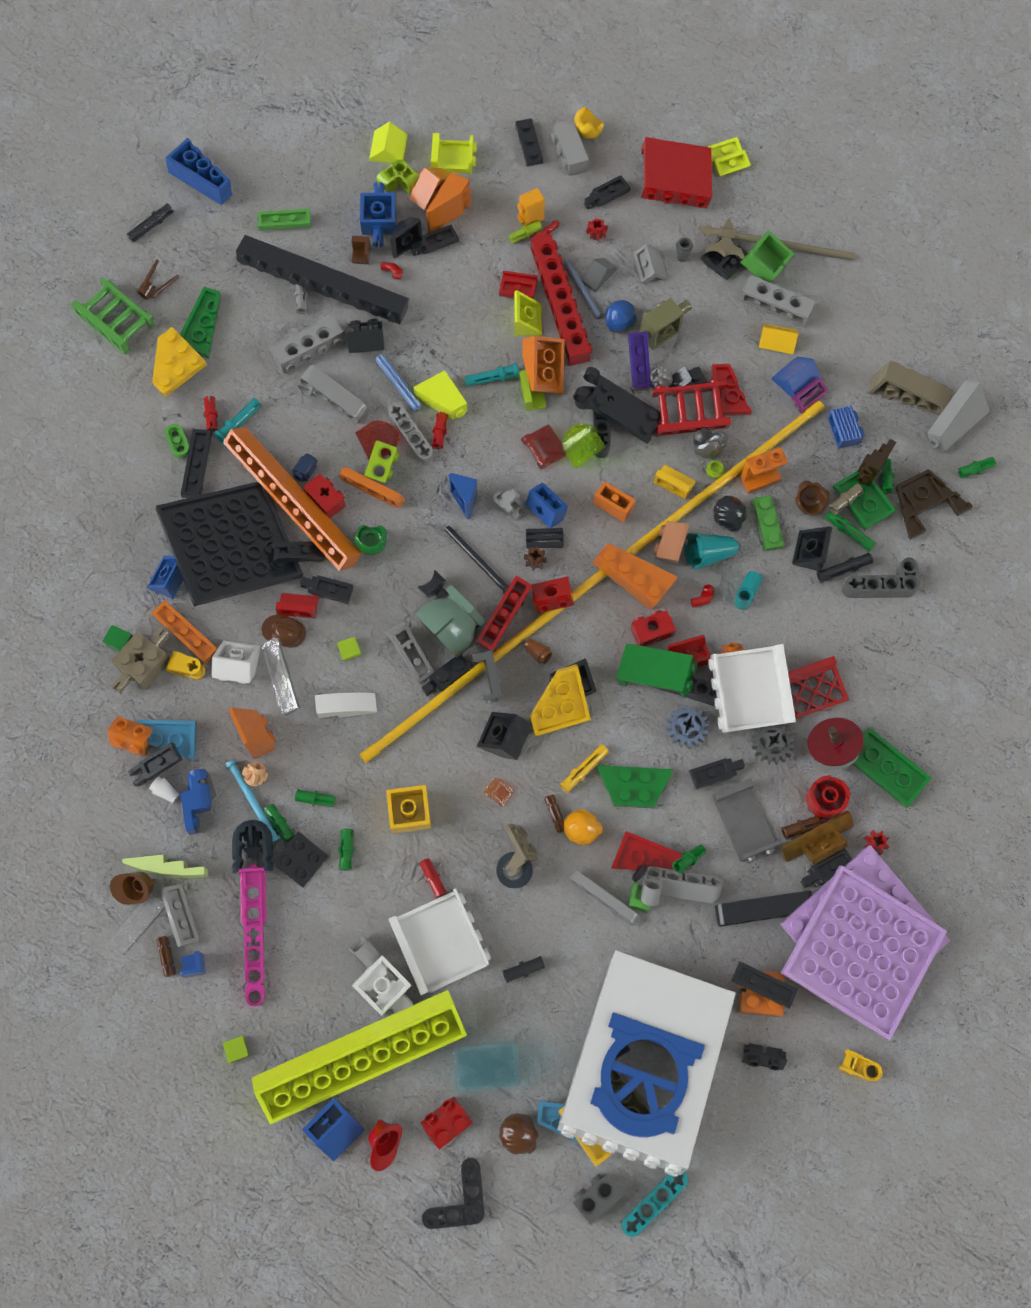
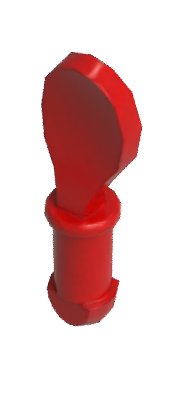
M553 220L550 225L545 227L542 232L536 233L533 238L550 234L559 227L560 222Z

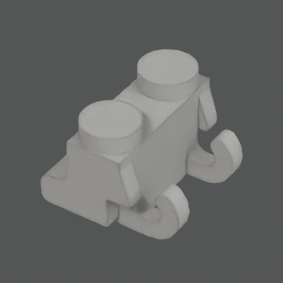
M513 489L503 494L500 491L496 492L493 497L494 501L507 514H511L516 520H520L522 517L520 511L525 506L526 501Z

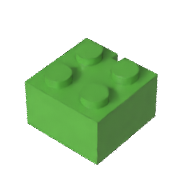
M768 230L759 238L740 263L756 277H760L762 280L770 283L776 278L794 253Z

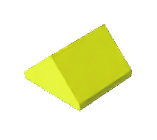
M390 121L376 129L373 135L369 161L394 163L396 160H404L408 134Z
M516 290L514 297L515 336L542 335V304Z

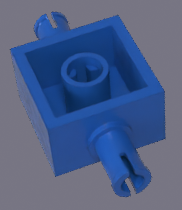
M378 182L374 183V193H360L362 235H373V246L377 248L378 241L380 242V247L384 246V235L391 234L397 225L395 192H384L385 185L379 182V188Z

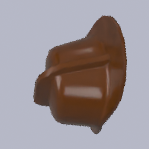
M276 614L268 617L263 622L261 628L262 635L266 640L288 648L299 646L306 637V630L303 624L296 619Z
M141 871L119 874L111 880L110 892L121 904L144 903L148 900L153 890V884L156 881Z

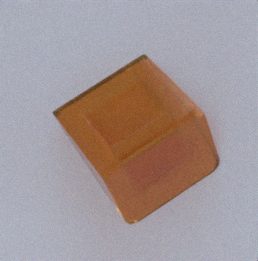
M494 778L484 791V794L500 806H503L514 791L501 779Z

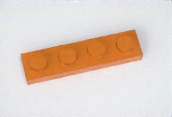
M165 600L151 613L154 618L204 664L217 651L218 648Z

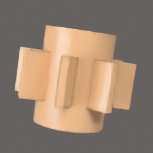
M252 762L251 764L248 763L247 767L244 766L242 775L245 776L244 780L248 785L258 786L259 784L262 785L263 781H266L268 773L265 772L266 768L262 763Z

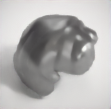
M702 428L694 437V452L702 458H715L721 455L723 449L727 446L728 437L721 430L712 433V430Z

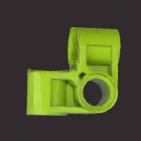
M396 160L377 175L376 181L385 185L384 189L387 192H393L397 187L401 186L407 194H410L419 179V174L404 160Z

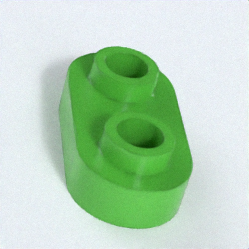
M169 425L165 429V436L170 449L176 458L183 459L188 456L189 443L180 425Z

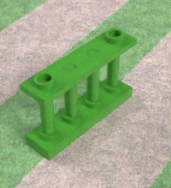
M101 277L100 281L103 288L86 304H81L75 300L71 306L81 319L125 355L130 351L127 340L145 323L154 329V318L148 311L144 312L117 290L112 281H107ZM108 293L115 297L98 314L91 313L90 309ZM120 303L127 307L111 324L106 325L103 323V319ZM133 313L140 318L123 334L118 335L115 333V329Z

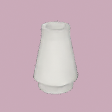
M159 776L149 788L152 794L170 801L172 804L180 796L165 778L162 779Z

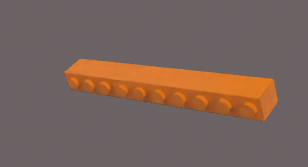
M246 427L231 429L223 442L226 447L339 571L352 568L362 553Z

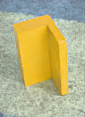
M763 323L759 348L793 354L799 334L798 330Z
M663 465L661 470L658 469L655 474L653 483L686 500L696 481L667 465Z

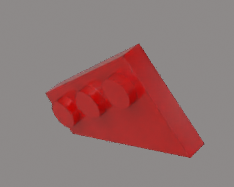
M712 364V380L726 381L725 388L720 390L723 415H751L752 410L745 400L746 397L738 385V380L731 365Z
M625 831L611 869L637 870L644 863L648 867L674 870L672 863L679 859L682 853Z

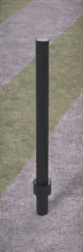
M450 525L447 526L444 531L505 594L509 586Z

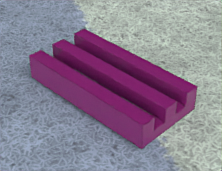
M817 377L791 397V399L795 401V406L799 407L798 411L803 413L829 393L821 377ZM819 383L817 387H815L803 398L799 399L802 395H804L806 392H808L811 388H813L815 385ZM822 388V392L803 406V402Z

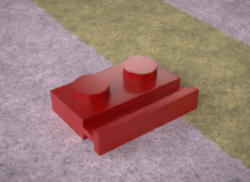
M503 270L499 296L514 298L515 291L518 290L534 299L538 275Z

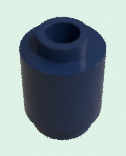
M307 453L301 456L292 470L294 478L301 482L308 481L317 467V459Z

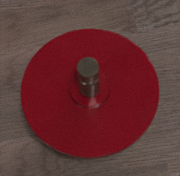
M830 718L818 723L811 730L807 740L811 756L823 766L837 770L852 765L857 760L864 743L860 728L854 722L845 718Z

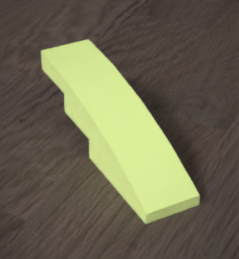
M164 855L122 859V863L126 866L149 874L186 879L208 878V869L204 866L188 868V864L184 860L168 862V858Z

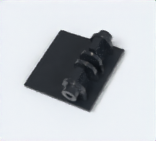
M298 831L273 861V864L301 887H304L328 858V855Z

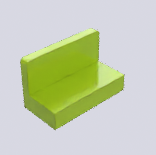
M526 370L520 371L519 380L525 411L545 409L546 400L544 392L531 391Z

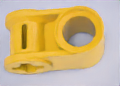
M172 651L165 668L173 674L196 680L204 677L206 673L204 665L198 659L177 651Z
M845 1049L844 1053L846 1055L842 1066H839L838 1070L866 1082H874L881 1078L883 1071L878 1063L854 1051ZM868 1066L875 1069L876 1073L873 1078H870L866 1073Z

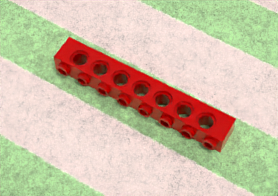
M551 234L531 238L530 249L560 339H565L564 351L569 366L590 361V355L593 353L591 343L587 342L588 335L586 328L582 327L581 313H577V301L575 298H572V286L570 283H567L566 269L562 268L563 261L561 255L557 253V242L552 239Z

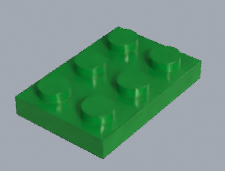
M856 471L834 484L832 488L838 496L843 492H847L855 484H859L863 488L864 493L853 500L850 506L846 507L865 531L894 514L896 509L874 480L870 487L859 483L857 477L860 473Z

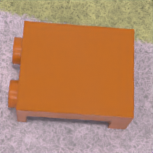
M781 447L746 460L740 480L747 494L781 482L782 477L777 469L788 464V460Z

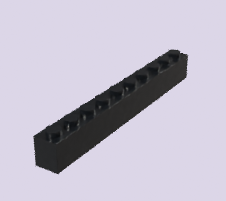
M244 235L236 249L237 262H240L242 265H248L260 272H266L276 278L289 281L291 284L302 286L309 291H315L325 297L338 300L340 303H346L358 310H364L374 316L387 319L389 322L401 324L408 310L409 298L253 237Z

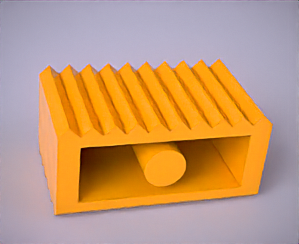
M538 188L532 189V191L529 190L526 194L523 193V195L519 196V203L517 204L519 214H517V218L520 224L524 226L537 220L539 222L544 221L545 199Z

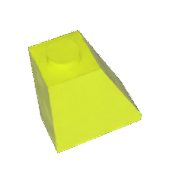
M445 370L414 386V394L418 400L438 412L446 413L451 420L460 418L468 412L467 402Z

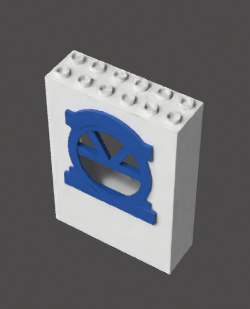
M615 950L557 1130L561 1131V1135L573 1138L575 1136L581 1138V1142L584 1144L603 1146L602 1150L608 1153L615 1154V1151L622 1153L623 1158L627 1160H641L649 1168L656 1169L660 1167L665 1169V1173L675 1177L678 1174L682 1175L689 1168L736 993ZM649 1040L660 1044L670 1052L675 1060L678 1070V1084L614 1060L626 1045L634 1041ZM611 1071L632 1078L617 1093H614L612 1089ZM641 1082L644 1083L650 1114L634 1113L621 1104V1101ZM653 1086L674 1093L668 1105L661 1110L658 1108Z

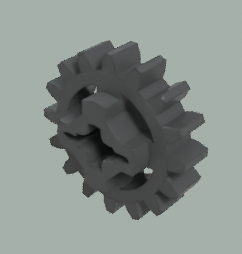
M775 725V727L767 726V728L760 727L759 730L755 731V736L752 737L751 741L753 742L751 748L756 750L755 756H761V762L766 759L768 765H770L771 761L778 765L779 760L785 763L787 757H791L792 751L795 748L792 745L795 739L790 738L791 731L785 732V726L781 729L779 725Z

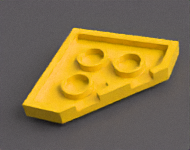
M173 327L158 337L152 383L164 397H167L207 366L206 361Z
M576 664L557 670L529 717L535 736L591 720L579 669Z

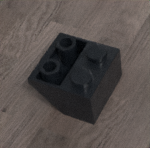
M369 319L368 322L353 320L347 324L346 335L349 353L382 351L385 349L382 321H378V319Z

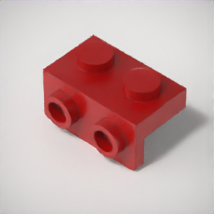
M704 635L668 645V651L693 655L697 667L708 665V660L711 659Z
M455 1096L445 1100L437 1110L426 1115L424 1120L421 1121L425 1132L439 1150L473 1124Z

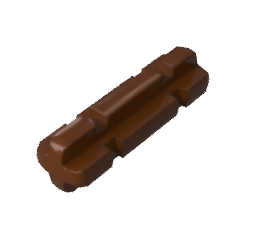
M553 794L548 795L544 798L546 806H548L553 823L556 824V831L558 833L564 832V818L558 804H556V798Z
M162 936L157 938L156 942L157 946L160 947L158 951L161 964L164 966V976L171 977L176 974L175 966L172 965L174 962L171 948L168 947V937Z

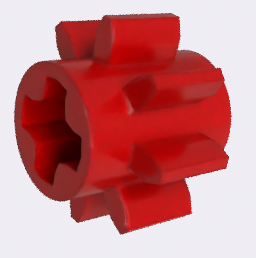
M595 218L592 222L588 221L586 234H590V239L599 241L602 237H606L608 225H604V220Z
M872 830L870 832L871 837L867 835L864 837L867 841L864 848L871 845L879 855H882L883 849L887 850L889 848L886 843L890 838L885 837L883 831L876 834ZM875 839L878 840L879 846H876V845H875V844H876V841H874Z

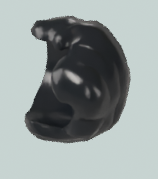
M731 495L723 496L713 508L714 521L719 526H724L731 532H736L742 527V523L746 521V506L737 497Z

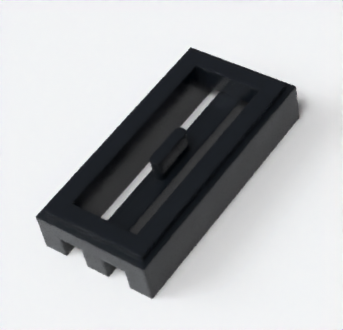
M563 528L526 529V549L536 548V546L538 548H563ZM532 540H541V541L559 540V542H532V543H530V541H532Z

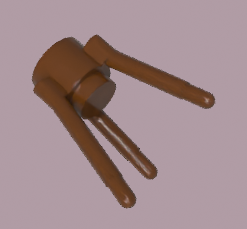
M158 259L154 262L144 282L136 290L146 300L150 297L154 299L157 294L180 277L176 275L154 291L155 286L149 280L159 263Z

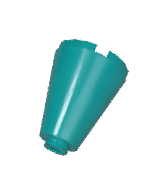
M689 533L686 536L688 544L684 545L686 561L688 565L693 566L692 570H699L735 556L739 550V543L734 537L703 533Z

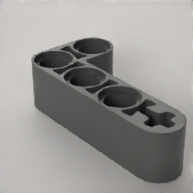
M908 557L902 560L896 570V575L850 576L843 585L842 592L848 598L911 597L920 586L918 563L915 559ZM904 566L908 567L910 571L905 570ZM868 584L873 585L875 589L869 588ZM887 584L892 585L894 589L888 588ZM906 584L911 585L912 589L908 588Z

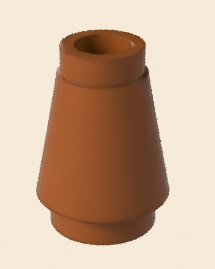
M531 638L523 646L538 663L546 664L552 656L549 647Z

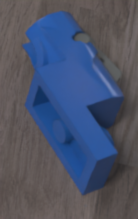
M206 769L188 772V790L190 791L180 792L185 830L189 835L197 834V827H200L199 817L195 814L210 811L212 799L216 796L210 774Z

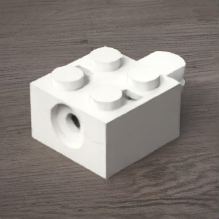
M380 955L376 962L352 984L381 1016L389 1008L394 1013L413 1006V1002L404 994L411 984L383 955Z

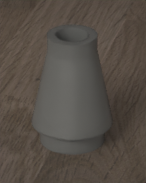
M680 238L676 243L677 259L680 262H685L693 249V243L689 238Z

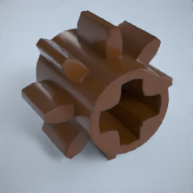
M538 546L532 550L528 548V554H524V560H527L525 566H530L533 571L536 568L543 569L542 563H547V558L543 557L545 550H539Z

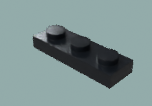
M532 118L515 121L526 166L543 164V157Z
M741 961L738 962L731 982L787 1009L791 1008L798 991L797 988Z

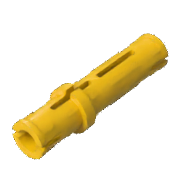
M600 744L576 769L573 768L571 770V774L560 783L561 788L569 793L609 754V750L603 744Z

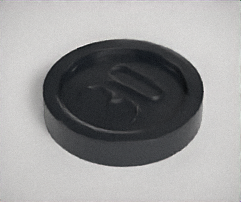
M644 863L640 865L633 874L632 880L634 882L639 881L647 871L648 866Z

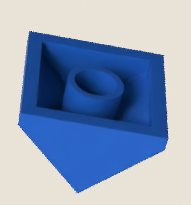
M797 356L776 373L772 380L790 397H793L814 379L821 377L814 359ZM815 385L813 388H811L808 392H806L804 395H802L799 399H801V398H803L805 395H807V394H808L811 390H813L817 385Z
M450 473L448 474L450 492L468 520L471 518L478 496L477 479Z
M174 555L163 556L147 586V589L174 599L183 582Z

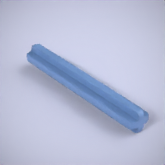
M383 354L377 356V364L413 411L422 407L420 401Z

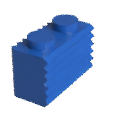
M851 405L832 409L828 415V420L838 449L860 444L864 437V431L857 423V412L853 411Z

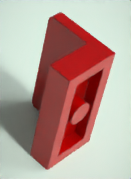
M281 593L280 602H276L275 609L278 615L316 619L319 598L317 596Z

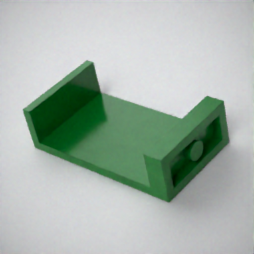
M626 643L616 680L621 686L627 687L628 682L677 691L680 692L682 698H686L687 693L692 689L691 679L692 675L696 674L697 663L693 655Z

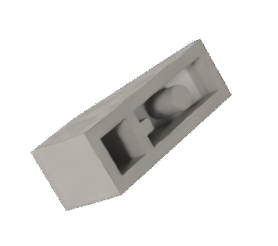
M402 622L386 631L418 683L434 673L406 623Z

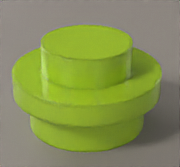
M717 460L711 461L706 467L707 475L714 479L720 478L725 471L723 464Z

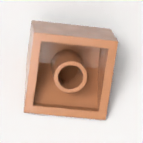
M667 521L666 526L662 525L659 533L662 539L660 543H656L653 552L657 554V560L673 565L678 564L689 524Z

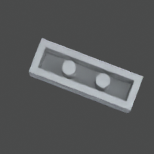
M573 119L554 124L551 137L553 143L556 142L558 156L562 157L563 169L567 170L569 176L588 171L589 159Z

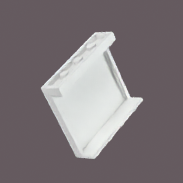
M783 644L710 656L711 659L708 660L710 671H713L714 676L711 679V683L717 695V698L714 699L716 710L719 709L720 717L717 719L718 727L722 729L723 733L796 722Z
M456 888L453 889V892L401 916L389 918V922L422 997L490 966L488 962L491 960L487 948H482L480 941H483L478 929L474 930L472 923L475 922L470 910L466 912L463 905L466 903L462 892L458 893Z

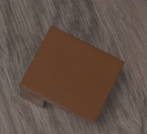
M352 236V263L369 265L371 252L370 237Z

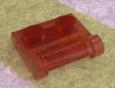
M549 424L521 438L523 444L527 445L537 460V465L540 469L568 455L567 450ZM536 440L547 458H543L533 441Z

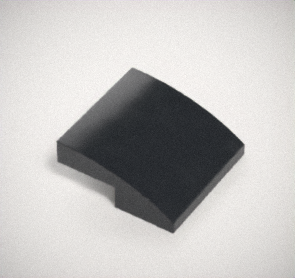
M739 244L737 247L742 249L745 257L747 255V252ZM716 251L707 252L700 258L709 268L727 280L743 265L740 263L742 258L739 256L728 255L723 257L722 254Z

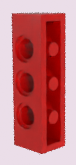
M518 576L514 577L476 640V644L488 651L492 650L493 653L531 590L532 585Z

